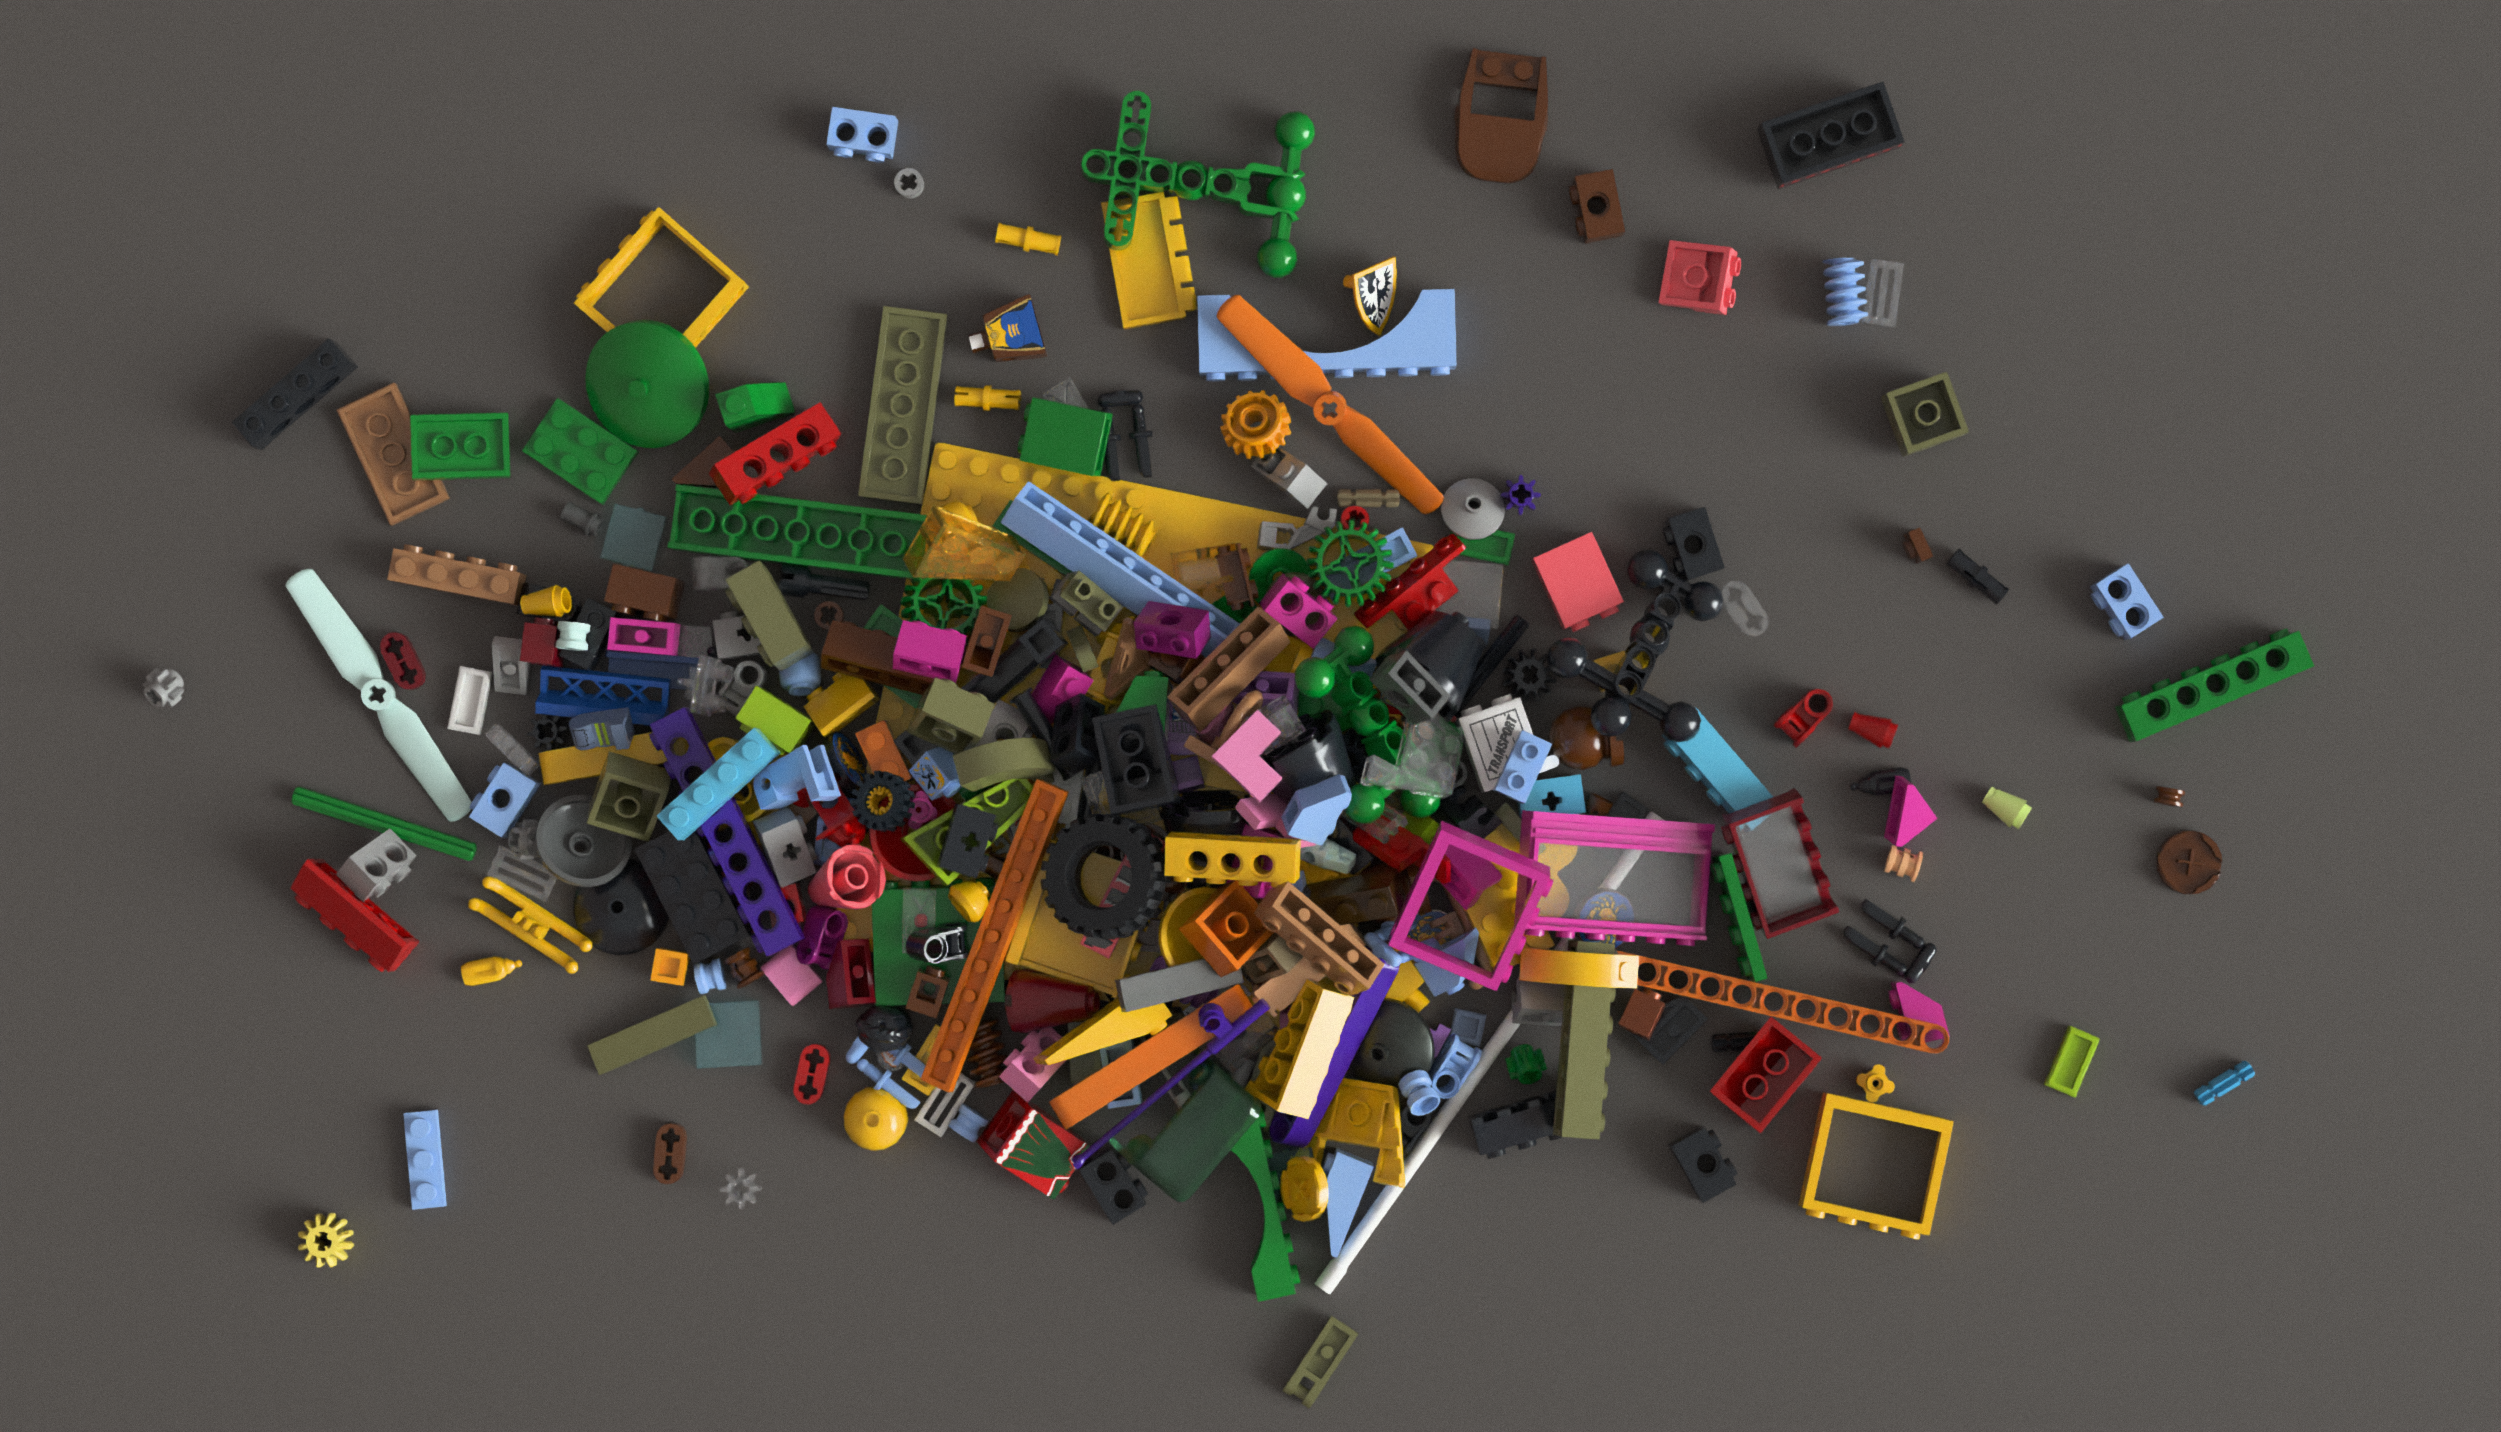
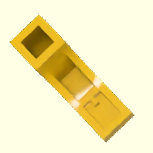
M1523 948L1521 951L1519 980L1593 987L1637 988L1639 956Z

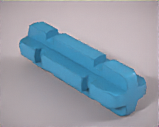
M2242 1061L2234 1066V1070L2229 1069L2209 1081L2208 1086L2202 1085L2196 1089L2194 1096L2201 1105L2206 1106L2215 1100V1096L2221 1097L2241 1084L2240 1081H2247L2252 1078L2255 1072L2249 1062Z

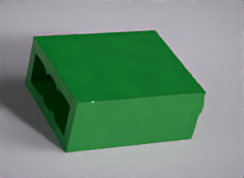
M1032 397L1031 403H1027L1024 412V421L1027 422L1025 435L1022 434L1018 442L1017 451L1021 453L1020 461L1089 476H1101L1113 413Z

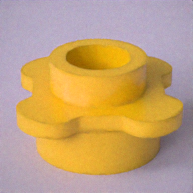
M1879 1064L1874 1065L1872 1070L1867 1071L1865 1074H1859L1856 1078L1857 1085L1861 1086L1866 1093V1100L1872 1103L1877 1102L1881 1095L1892 1093L1895 1088L1894 1083L1888 1080L1885 1075V1067ZM1874 1080L1878 1081V1085L1876 1087L1872 1084Z

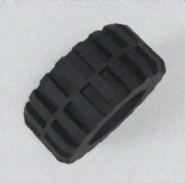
M1096 813L1087 815L1086 819L1077 818L1071 821L1069 829L1062 828L1056 834L1058 838L1056 844L1049 843L1046 852L1050 854L1049 860L1042 861L1041 870L1046 871V879L1040 880L1041 889L1048 892L1049 896L1045 898V902L1048 908L1055 909L1054 917L1060 923H1066L1069 930L1092 938H1126L1132 936L1136 930H1144L1149 926L1148 920L1150 918H1157L1162 910L1159 908L1161 901L1167 902L1169 892L1165 891L1166 883H1171V876H1164L1165 854L1161 851L1163 844L1159 838L1153 837L1151 830L1145 825L1138 824L1130 818L1106 813V815ZM1102 846H1113L1122 850L1129 860L1132 871L1128 892L1119 903L1112 907H1098L1090 903L1081 886V871L1084 862L1093 851Z

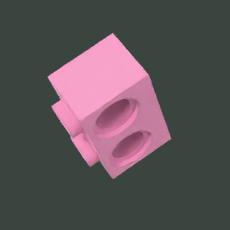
M1052 1027L1041 1029L1039 1033L1037 1031L1030 1032L1021 1042L1025 1048L1021 1052L1015 1048L1003 1062L1007 1068L999 1077L1027 1103L1066 1061L1043 1065L1036 1064L1033 1059L1062 1038Z

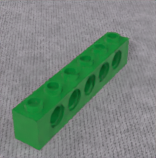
M2287 628L2269 635L2271 641L2259 645L2258 640L2240 647L2241 654L2232 658L2229 657L2228 653L2211 659L2212 666L2200 670L2199 666H2195L2181 672L2182 679L2171 683L2169 678L2152 684L2153 691L2142 696L2140 691H2136L2122 697L2123 704L2116 706L2115 709L2129 742L2139 741L2314 667L2300 631L2289 633ZM2269 650H2273L2278 655V664L2274 668L2266 662V654ZM2240 662L2246 664L2249 669V675L2245 680L2240 679L2236 674V667ZM2210 675L2216 676L2220 683L2219 689L2215 693L2211 692L2206 685L2207 678ZM2181 687L2187 689L2190 693V700L2186 705L2181 704L2177 700V692ZM2151 700L2157 701L2161 708L2160 714L2156 718L2150 716L2147 711V705Z

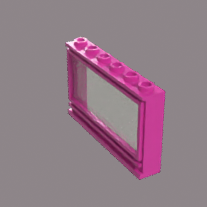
M1522 810L1519 854L1549 866L1550 879H1553L1549 894L1546 898L1541 896L1536 906L1540 908L1536 922L1533 926L1527 925L1525 935L1544 936L1545 930L1555 931V937L1575 938V932L1586 933L1585 939L1605 940V934L1616 935V941L1635 942V936H1645L1646 943L1665 944V938H1676V945L1695 946V940H1707L1705 932L1712 833L1715 832V824ZM1519 873L1517 877L1514 925L1535 880Z

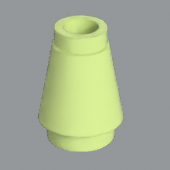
M1994 787L1990 788L1981 802L2009 828L2014 826L2019 829L2032 807L2026 804L2027 800L1999 789L1997 790Z

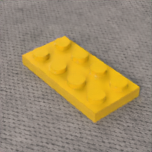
M1498 829L1492 831L1484 838L1507 848ZM1491 862L1502 874L1501 880L1485 889L1476 904L1467 910L1464 909L1472 927L1477 928L1479 932L1478 940L1494 970L1514 927L1518 873ZM1545 930L1544 936L1525 935V932L1523 936L1527 937L1523 948L1549 949L1555 946L1548 930ZM1514 953L1510 962L1511 965L1515 966L1520 963L1521 953L1520 955Z

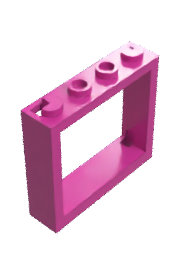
M1441 821L1391 929L1388 946L1497 991L1500 983L1506 984L1511 975L1513 965L1510 962L1514 953L1520 955L1527 937L1523 936L1527 925L1533 926L1540 911V908L1536 906L1541 896L1546 898L1553 884V879H1550V867ZM1449 844L1535 880L1493 972L1407 937Z

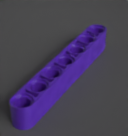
M1365 946L1371 953H1373L1372 949H1370L1368 946ZM1378 958L1385 965L1370 989L1352 995L1354 1000L1351 1005V1012L1345 1021L1339 1043L1332 1055L1327 1075L1323 1079L1316 1104L1312 1108L1309 1119L1277 1111L1270 1125V1137L1274 1142L1297 1148H1304L1309 1144L1389 991L1400 965L1392 967L1382 958Z

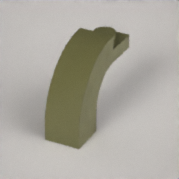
M1006 739L980 745L952 755L960 785L972 792L1011 779L1025 778L1033 781L1042 779L1048 783L1055 782L1052 773L1055 771V765L1050 762L1047 741L1042 739Z

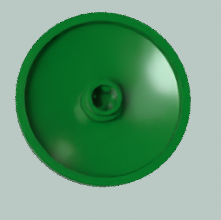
M653 320L629 321L604 334L590 353L585 376L590 404L601 423L622 441L643 448L669 446L690 434L702 420L709 400L707 370L694 345L673 327Z

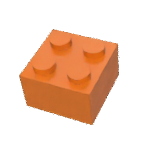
M1233 880L1219 887L1178 928L1220 977L1237 971L1274 933L1266 929L1261 923L1262 920L1254 914L1259 905L1244 887L1238 884V880Z

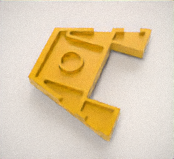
M1343 1078L1311 1141L1304 1148H1300L1296 1156L1292 1155L1291 1159L1299 1156H1309L1321 1165L1327 1140L1380 1149L1373 1182L1404 1188L1405 1174L1398 1088L1390 1085Z

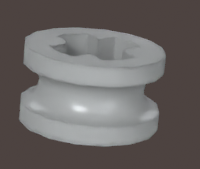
M905 168L896 174L894 185L901 196L912 199L922 193L924 180L917 170ZM915 176L917 178L914 181L917 185L914 190L911 188H907L905 191L902 190L904 184L901 181L904 177L910 179Z

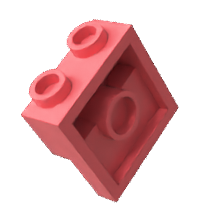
M1670 240L1658 303L1664 306L1689 308L1696 312L1726 315L1727 308L1734 306L1736 298L1735 289H1732L1731 286L1733 276H1739L1741 270V258L1737 257L1738 252L1726 246Z

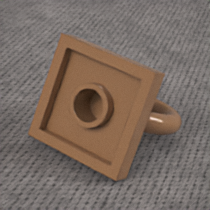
M1252 690L1244 696L1228 719L1220 737L1216 736L1212 744L1189 735L1184 747L1223 769L1212 759V755L1257 710H1261L1263 704L1262 693L1258 690Z

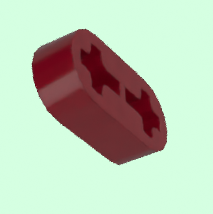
M392 632L385 635L380 642V650L395 682L403 689H418L425 682L426 673L411 641L402 633ZM392 639L403 642V646L400 647L402 659H399L397 653L389 652L388 648L392 646ZM404 663L407 664L410 670H417L418 674L414 676L415 682L413 684L410 681H403L402 677L406 675L402 665Z

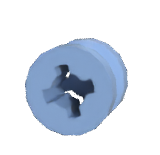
M720 958L713 959L709 964L698 962L693 965L695 981L700 994L708 993L713 988L718 990L726 989V977Z
M962 1103L959 1108L958 1117L952 1119L948 1126L964 1138L975 1143L978 1138L979 1129L985 1127L989 1120L976 1110Z

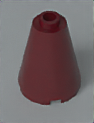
M1016 969L1009 978L1006 995H1012V1006H1006L1008 1023L1014 1032L1027 1033L1090 1019L1099 1010V994L1090 985L1028 969Z

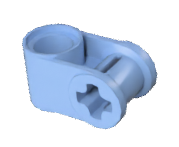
M1455 1033L1446 1039L1428 1072L1432 1081L1431 1088L1437 1091L1440 1098L1448 1099L1459 1092L1469 1073L1478 1064L1482 1050L1478 1047L1472 1048L1460 1041L1459 1036ZM1450 1075L1449 1083L1446 1086H1436L1440 1076Z

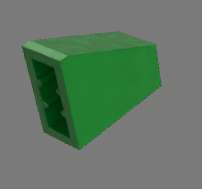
M785 382L745 384L715 394L724 423L734 433L796 413Z

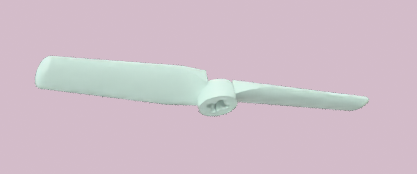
M304 569L295 573L287 580L286 588L341 676L361 690V699L364 705L369 709L377 711L384 736L446 819L450 822H455L466 816L471 810L470 805L472 802L417 714L396 698V691L393 685L384 679L376 652L313 569ZM374 687L386 690L383 694L384 701L382 703L378 700H371V697L374 695L372 690Z

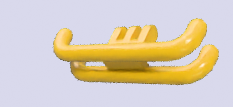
M491 876L485 877L482 880L484 888L490 889L522 909V911H517L513 918L479 898L470 899L468 907L489 918L565 968L567 973H576L578 963L543 938L551 928L576 944L583 952H588L592 949V941L506 883Z

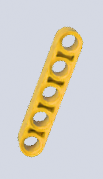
M650 733L634 735L629 749L616 750V746H598L589 750H578L573 746L538 753L544 785L600 776L609 751L653 765H662L668 760L662 749L656 750L650 739ZM683 737L678 738L674 743L675 753L679 756L687 753L689 748L688 741Z

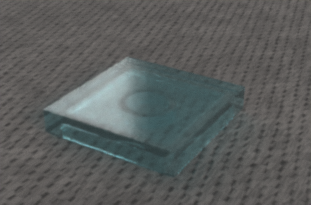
M759 1000L709 1003L718 1025L695 1035L697 1069L762 1065Z

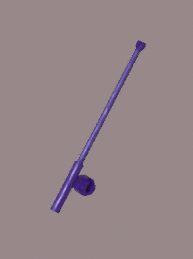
M1261 998L1233 1023L1225 1017L1221 1006L1214 1003L1205 1004L1198 1013L1199 1023L1206 1032L1213 1033L1216 1037L1207 1044L1205 1050L1082 1154L1073 1157V1166L1076 1169L1081 1168L1086 1159L1211 1054L1218 1053L1269 1010V1004Z

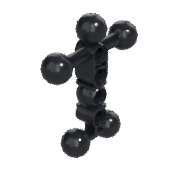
M1647 549L1635 553L1630 558L1627 574L1630 581L1637 588L1649 590L1659 587L1663 590L1647 606L1644 616L1632 626L1629 638L1630 645L1626 648V654L1619 661L1614 673L1588 659L1585 646L1579 640L1570 637L1559 639L1550 646L1547 662L1550 670L1558 677L1567 679L1579 675L1605 690V697L1597 700L1593 705L1590 716L1593 728L1600 735L1613 737L1624 733L1630 725L1632 714L1629 705H1632L1660 721L1662 733L1669 740L1685 742L1694 738L1700 729L1701 718L1698 710L1690 703L1683 701L1674 702L1669 705L1643 689L1655 666L1656 659L1668 648L1670 640L1669 631L1673 628L1675 624L1673 621L1679 616L1682 609L1679 599L1683 601L1685 612L1692 619L1703 622L1718 616L1722 610L1723 596L1720 589L1713 583L1701 581L1691 584L1668 571L1665 558L1657 551ZM1658 607L1663 608L1666 611L1667 616L1662 615L1659 612ZM1645 633L1650 634L1654 638V642L1649 641ZM1632 659H1635L1638 662H1640L1642 669L1636 667L1633 664ZM1619 685L1624 686L1628 690L1629 695L1621 692Z

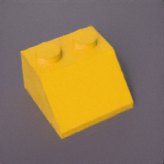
M837 673L832 677L834 683L825 690L821 686L806 697L809 702L803 707L823 736L827 737L835 731L839 732L881 699L867 680Z

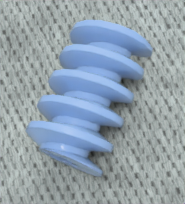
M1854 258L1823 260L1824 264L1831 265V267L1823 271V275L1833 278L1825 282L1824 288L1834 291L1826 295L1825 300L1835 304L1826 309L1828 315L1835 316V318L1827 322V325L1846 326L1859 323V319L1868 316V312L1858 310V307L1867 303V300L1857 297V294L1865 291L1866 287L1856 285V281L1865 278V274L1855 272V268L1864 265V261Z

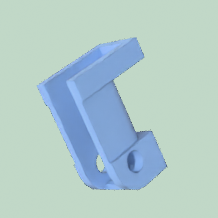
M807 745L796 748L791 753L766 766L754 777L753 782L754 791L761 810L783 809L799 800L797 792L805 787L810 801H832L841 796L824 745H818L810 751Z

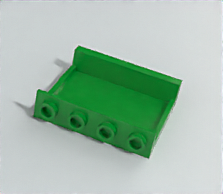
M955 878L948 886L943 884L930 885V880L911 881V885L898 886V881L886 880L882 895L872 904L876 1006L906 1005L919 968L926 970L927 965H933L946 971L944 976L949 977L950 981L942 1004H950L967 958L940 963H928L909 957L905 948L906 941L911 933L920 930V927L915 926L914 917L921 912L912 895L906 893V891L911 892L916 897L921 907H923L922 913L928 916V925L922 927L921 930L938 927L944 923H967V930L964 931L965 948L970 952L982 918L978 922H968L959 914L948 897L950 887L962 883L963 879ZM976 878V882L980 881L989 891L990 897L987 898L989 901L996 885L995 878ZM1004 961L988 1002H1005ZM926 983L924 990L932 994L936 991V987L933 983Z

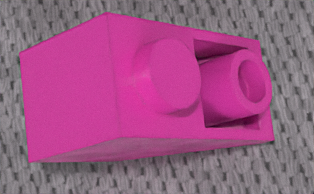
M1891 982L1892 990L1888 991V996L1892 1009H1898L1899 1016L1934 1023L1944 1027L1948 1032L1943 1009L1939 1003L1903 982ZM1905 1022L1896 1023L1900 1039H1907L1910 1035L1909 1025ZM1937 1029L1929 1030L1925 1035V1043L1942 1039L1941 1032Z

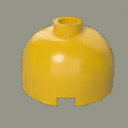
M874 1086L866 1087L855 1093L846 1104L843 1114L844 1128L849 1138L859 1147L871 1151L884 1150L896 1144L904 1134L908 1124L907 1107L884 1089H873Z

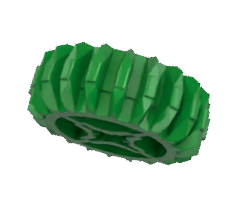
M1349 520V530H1343L1341 521L1336 522L1338 532L1334 534L1329 526L1325 527L1324 530L1328 538L1325 540L1320 535L1315 537L1316 542L1321 547H1309V552L1317 555V558L1306 560L1307 565L1316 566L1317 568L1310 570L1307 573L1308 577L1320 578L1314 582L1313 588L1317 590L1325 586L1326 588L1321 594L1324 599L1328 598L1331 593H1334L1332 601L1334 605H1338L1341 597H1345V606L1347 608L1351 607V598L1357 597L1358 605L1363 606L1364 600L1362 595L1367 594L1371 601H1374L1376 599L1375 594L1372 592L1374 587L1379 592L1383 593L1385 591V587L1379 582L1380 579L1391 581V575L1383 572V569L1394 568L1393 562L1384 561V558L1392 556V550L1386 549L1381 551L1380 549L1387 544V539L1384 537L1375 541L1374 539L1379 533L1378 529L1374 528L1369 535L1366 534L1368 525L1365 522H1362L1359 531L1355 530L1354 520ZM1348 539L1361 540L1368 544L1374 552L1368 554L1367 552L1357 553L1352 550ZM1339 541L1341 547L1339 558L1323 566L1327 551ZM1345 549H1348L1349 556L1352 557L1353 561L1359 560V565H1355V579L1352 578L1351 571L1347 567H1341L1342 562L1346 563L1344 559L1346 558ZM1377 562L1373 577L1365 585L1361 586L1359 580L1360 571L1364 567L1369 566L1370 563ZM1326 575H1345L1348 577L1352 589H1344L1334 585Z
M934 564L933 573L927 568H923L921 570V577L914 575L911 578L912 585L905 586L904 593L907 596L901 598L900 604L906 608L901 611V617L910 618L909 622L921 621L930 627L945 629L950 619L969 616L964 623L950 629L970 636L979 607L986 604L987 596L978 595L983 590L982 584L972 586L975 580L974 574L969 575L967 578L963 577L965 571L963 567H960L958 572L954 573L952 572V564H947L945 571H941L939 564ZM942 585L939 594L927 595V598L920 597L928 588ZM952 587L959 590L965 596L968 604L965 603V600L954 596ZM944 595H946L945 603H947L948 611H946L943 619L940 603L943 601ZM920 610H923V613L933 616L936 621V626L930 624L922 616Z

